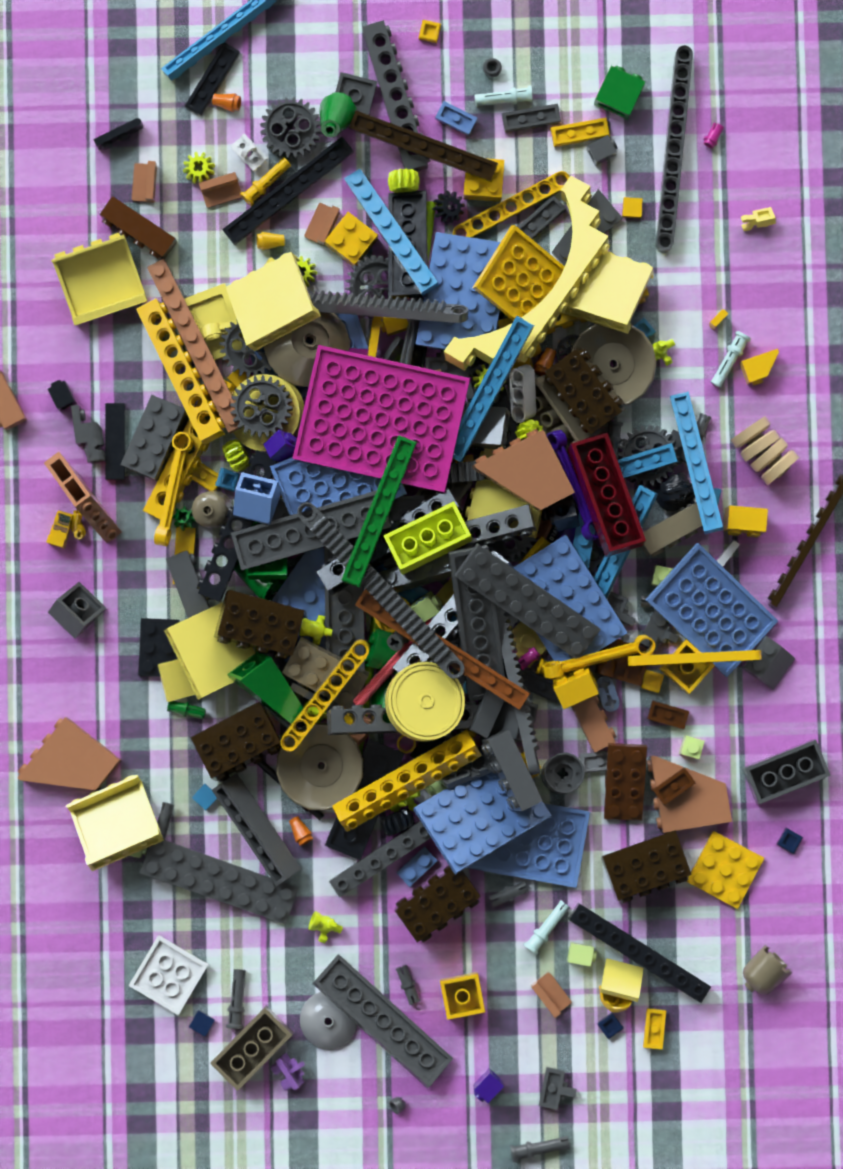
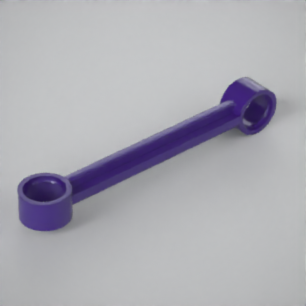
M562 430L550 432L546 436L575 492L572 495L584 522L581 528L582 535L586 540L593 541L599 537L597 532L596 535H593L589 530L590 524L594 528L595 526L565 448L567 446V437Z

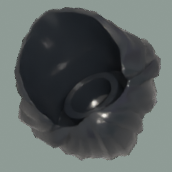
M683 472L672 474L667 481L661 483V490L656 491L658 494L656 501L666 511L674 512L682 507L686 508L688 504L695 503L692 483L689 482Z

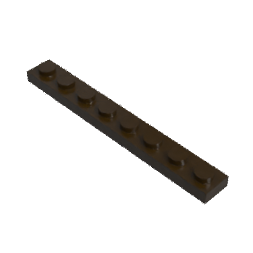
M357 110L349 127L350 130L492 182L498 167L497 162Z
M842 474L835 481L837 485L835 490H830L825 498L827 501L825 507H820L815 516L818 518L815 524L811 523L806 531L808 534L805 541L801 540L798 544L796 557L792 556L787 563L789 569L786 574L782 573L777 581L779 586L776 590L773 589L767 598L770 600L769 606L777 608L843 495Z

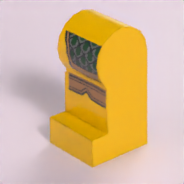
M61 510L57 511L46 543L65 549L73 514Z

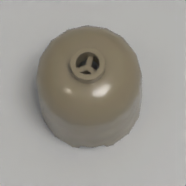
M211 490L201 493L192 504L193 518L199 525L206 528L222 527V525L228 522L229 518L226 515L229 508L232 507V502L221 491Z
M766 944L743 969V977L747 981L745 986L751 992L757 991L764 995L772 992L792 974L790 969H785L787 964L775 952L773 954L768 952L770 948Z

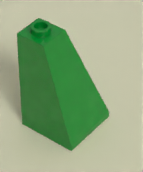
M256 652L227 674L236 684L287 723L292 724L303 710V706L270 656Z

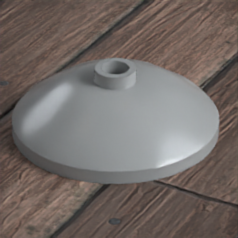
M322 992L311 996L305 1002L300 1013V1026L304 1036L310 1043L322 1049H335L343 1046L353 1037L357 1028V1024ZM326 1018H331L332 1023L330 1025L325 1023Z

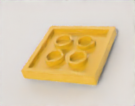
M712 830L691 870L692 875L688 876L689 880L686 882L738 909L764 857Z

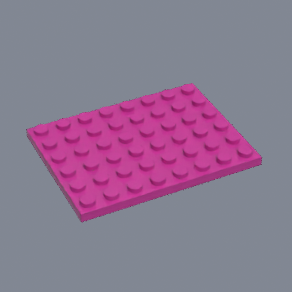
M318 345L293 459L381 479L398 435L417 442L401 483L445 493L470 378Z

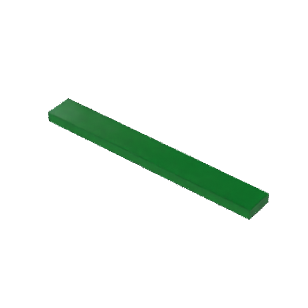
M398 435L341 581L360 588L417 442Z

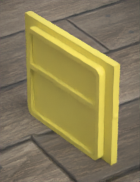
M225 283L184 298L202 336L201 328L209 323L222 324L237 319L225 288ZM239 333V336L244 340L242 333ZM222 337L213 341H205L214 360L226 356L225 353H220L224 346L219 345V343L225 342ZM235 340L232 342V348L234 350H241L242 343Z

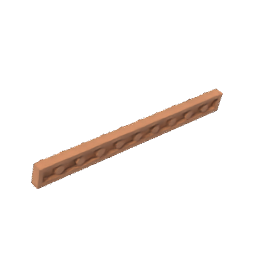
M165 259L148 266V271L228 433L231 434L239 430L237 426L240 422L234 423L233 421L237 415L234 416L230 413L235 410L230 407L231 403H235L231 398L232 394Z

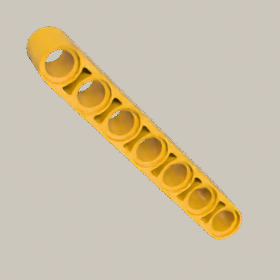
M357 640L353 643L289 726L281 739V746L284 750L291 752L298 747L363 663L370 650L367 641ZM358 645H362L366 648V652L358 654L355 648ZM347 660L352 661L354 667L346 669L343 663ZM332 677H341L342 683L339 685L334 684ZM327 691L331 697L324 700L320 697V693ZM312 706L317 707L319 713L312 715L309 713L308 708ZM298 722H304L307 725V728L305 730H300L297 728L296 724ZM292 737L295 740V744H286L285 738Z

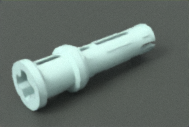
M531 86L522 89L514 87L510 91L475 94L476 107L511 102L516 105L517 102L525 101L533 103Z
M736 331V337L732 344L727 347L728 353L711 380V383L719 388L722 387L737 358L743 355L742 351L746 344L751 341L750 337L739 331Z
M560 900L542 926L534 930L533 936L523 945L537 955L539 948L544 942L548 941V935L570 907Z

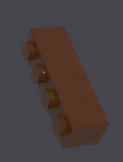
M113 196L99 214L103 219L102 223L109 228L114 226L118 229L120 235L125 234L126 239L129 236L134 240L133 243L141 249L147 248L150 250L149 254L156 259H166L177 242L175 237Z

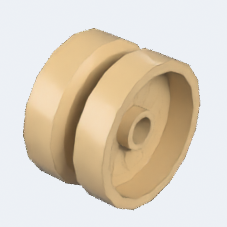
M766 416L731 439L735 448H740L746 443L749 445L740 454L745 462L754 456H759L780 439L776 430H771L765 435L762 433L771 425Z
M782 437L750 465L755 472H760L766 466L769 468L761 477L767 485L776 478H780L800 458L794 450L787 452L784 456L781 455L788 447V444Z

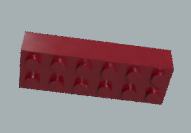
M608 433L571 443L568 453L605 557L641 547L646 542Z

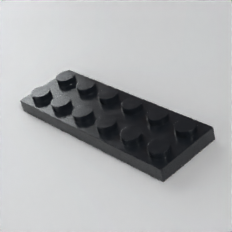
M427 191L389 193L388 210L428 267ZM388 245V296H391L393 299H396L397 296L399 298L428 297V293L425 295L421 294Z
M369 738L362 754L363 778L357 791L398 769L405 753ZM379 814L346 832L338 817H336L325 846L361 860Z

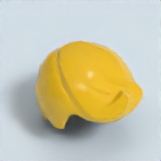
M600 993L602 1004L613 1013L625 1011L632 1004L631 1000Z

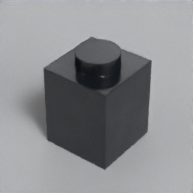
M57 380L50 384L51 387L48 388V391L59 411L77 404L65 380L62 382Z

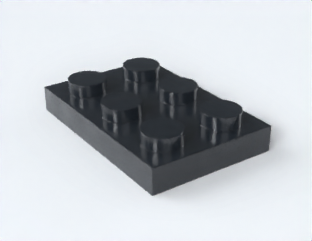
M141 618L138 676L160 677L158 664L178 659L164 631L179 623L180 620Z

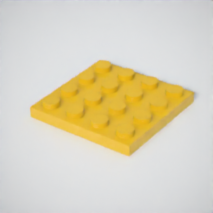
M512 225L472 288L514 321L516 316L522 318L533 310L548 295L557 283L565 266L517 226Z

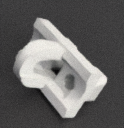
M245 134L230 146L254 172L268 159ZM252 150L254 153L248 157V153Z

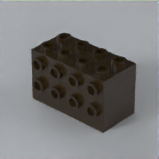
M576 348L546 370L547 376L545 378L551 386H556L559 398L569 404L568 410L572 416L580 419L581 423L579 425L585 433L589 432L591 435L625 411V403L620 396L614 394L612 391L614 388L610 382L603 379L601 376L603 373L597 365H593L590 361L591 356L585 349Z
M228 590L225 593L214 637L218 638L217 642L237 643L236 647L247 649L252 647L255 648L257 653L266 655L270 652L274 654L273 657L284 660L287 657L293 656L305 610Z
M260 702L190 737L210 778L220 783L230 778L229 775L236 772L238 774L246 770L247 765L251 763L255 765L262 762L264 756L277 754L281 748V739L268 713Z
M676 830L601 857L616 902L621 900L622 904L632 901L634 895L639 894L640 897L651 894V889L657 888L658 891L670 887L669 883L675 881L676 885L689 880L688 876L692 875Z
M448 865L443 869V874L440 876L434 875L428 880L429 884L424 887L420 885L412 891V896L408 899L403 897L396 903L395 912L417 943L420 940L424 943L432 937L431 933L434 930L441 931L448 925L447 921L451 918L454 920L458 919L464 914L463 910L468 906L471 909L480 903L479 898L481 896L463 870L454 874Z

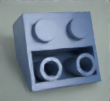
M241 472L235 489L233 516L270 525L282 492L279 482Z

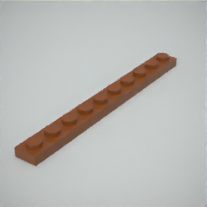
M365 589L355 606L417 644ZM436 634L463 662L465 667L463 674L517 709L520 710L530 695L529 692ZM452 663L450 665L451 667L460 672L461 668L459 664Z

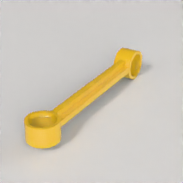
M178 432L172 438L175 453L160 524L156 528L154 535L155 545L167 547L171 540V523L186 452L190 451L194 444L192 437L185 432ZM181 436H186L189 439L187 447L179 449L177 440Z
M639 635L634 642L583 655L576 659L550 661L542 665L545 678H556L563 675L564 672L636 653L651 655L655 650V642L647 635ZM648 639L650 641L649 648L646 651H640V642Z

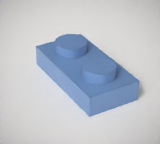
M443 101L435 120L469 136L477 121V117Z
M424 846L396 873L410 887L438 860Z

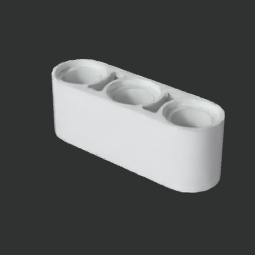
M525 364L511 370L509 374L511 416L517 423H522L536 415L535 373L530 365Z

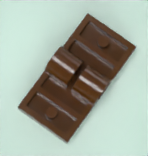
M617 639L599 651L629 643ZM639 646V650H640V651H646V650L648 649V648ZM636 653V654H632V655H628V656H642V655L639 654V653ZM628 656L589 667L593 673L641 686L647 665L628 666Z
M608 743L604 819L642 821L647 745Z

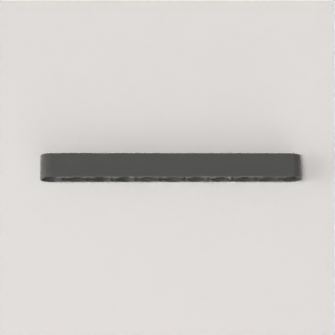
M687 45L680 46L674 56L655 247L661 253L670 251L675 237L693 51ZM679 53H686L688 55V59H681L679 57ZM678 71H683V72H685V73H686V77H685V78H680V77H678L677 72H678ZM680 89L685 95L678 97L675 91ZM679 108L683 114L680 116L675 115L673 109ZM678 127L681 133L674 134L671 128ZM675 145L678 147L679 152L672 153L669 147ZM674 164L677 167V171L671 172L667 166ZM673 183L675 189L670 191L666 188L665 184ZM669 201L673 204V208L666 209L663 203ZM662 221H670L671 227L664 228L662 226ZM667 239L669 246L663 247L660 244V240Z

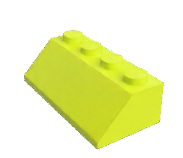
M455 502L447 504L384 535L402 575L472 542L471 534Z

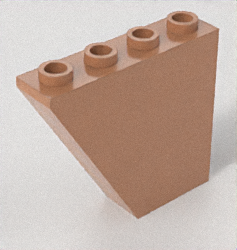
M535 429L526 434L528 438L521 441L519 437L509 442L510 447L506 449L503 446L492 451L494 455L488 458L484 455L476 459V464L472 467L484 477L539 511L575 492L544 430L538 432Z
M59 451L44 462L75 508L106 543L115 539L122 532L79 474Z
M65 717L64 719L60 718L54 725L56 729L52 734L48 733L42 740L43 746L33 751L28 765L23 764L18 771L20 775L17 778L21 781L98 790L120 763L121 759L71 719Z
M649 756L650 760H647L648 772H652L653 777L650 780L651 790L683 767L657 756ZM688 768L686 770L696 784L666 805L662 804L657 795L653 799L654 809L658 810L659 817L656 818L657 828L661 829L663 833L732 822L726 783Z

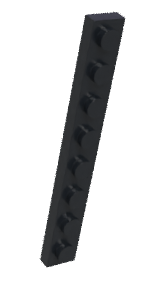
M340 137L223 228V232L235 246L354 153L353 149L343 137Z

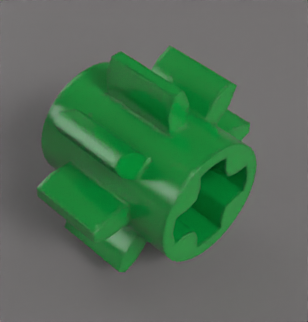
M186 506L180 510L176 508L177 512L173 515V520L177 521L174 523V526L176 528L181 526L182 531H185V527L192 529V523L195 522V519L191 517L192 511H188ZM183 516L187 518L185 521L181 519Z

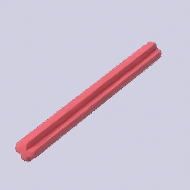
M432 619L427 620L425 623L428 625ZM412 641L405 643L403 648L397 651L353 699L354 705H364L395 671L392 667L411 646Z

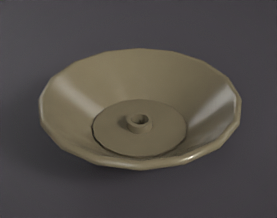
M319 312L321 316L264 346L268 363L280 378L295 386L309 387L318 345L349 351L350 339L345 324L335 313ZM306 339H311L312 344H308Z
M594 324L579 335L571 348V352L576 348H582L591 356L590 361L593 365H597L603 373L601 376L605 381L608 380L614 388L612 391L616 396L621 397L625 406L632 404L642 397L654 380L657 363L653 346L644 332L631 325V329L627 334ZM612 360H615L617 362L616 367H612L610 365V362Z
M315 723L294 751H286L281 746L277 755L276 774L282 790L294 803L309 810L327 811L333 809L332 805L357 791L363 778V757L357 742L350 735H328L327 723ZM307 725L302 726L298 729L305 730L307 728ZM287 737L285 743L294 745L295 740L292 737ZM320 762H323L325 764L324 769H320L318 767V764Z

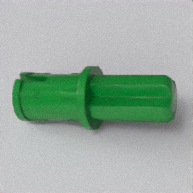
M168 702V712L183 715V717L191 716L199 719H204L206 715L205 708L189 705V702Z

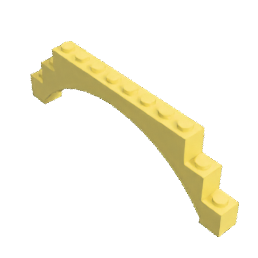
M570 176L561 189V200L566 202L572 221L573 233L570 253L564 270L553 289L533 310L522 317L535 325L517 358L524 363L528 358L533 357L537 345L545 340L547 331L555 326L557 317L560 313L563 314L569 300L575 298L579 286L587 281L589 272L597 267L599 258L602 254L605 255L610 247L608 235L596 230L601 222L599 210L587 205L592 197L590 186ZM512 323L504 328L476 337L462 339L454 337L444 350L445 360L464 371L474 363L476 357L491 365Z

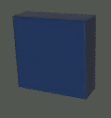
M785 827L776 844L794 854L803 837Z
M198 1010L189 1028L205 1037L215 1019Z
M613 1012L597 1023L608 1040L624 1029Z

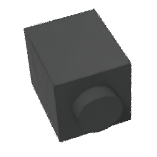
M606 135L587 145L586 150L596 166L614 157L618 148L614 139H610Z

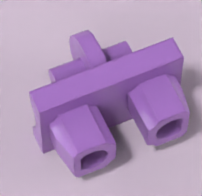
M287 1053L282 1054L271 1066V1070L275 1075L283 1072L286 1077L281 1081L284 1091L296 1090L305 1082L301 1077L304 1075L301 1067L305 1063L303 1061L297 1063L295 1058L290 1059Z

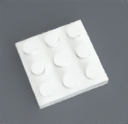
M158 935L128 986L179 1015L209 964Z

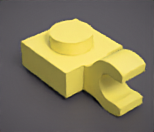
M771 207L752 211L753 215L741 216L742 223L748 222L741 225L743 231L751 230L754 225L760 228L776 224V218Z

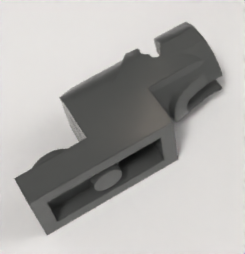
M79 405L71 406L75 441L78 446L85 445L83 449L87 462L105 461V451L97 450L99 447L104 446L102 428L97 422L83 423V421H86L85 410L81 409Z

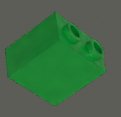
M611 65L595 98L594 105L628 120L646 81L638 74L633 73L631 75L625 72L624 68Z
M375 629V632L371 633L369 639L371 646L369 654L364 660L365 666L381 670L397 651L390 649L387 639L394 633Z

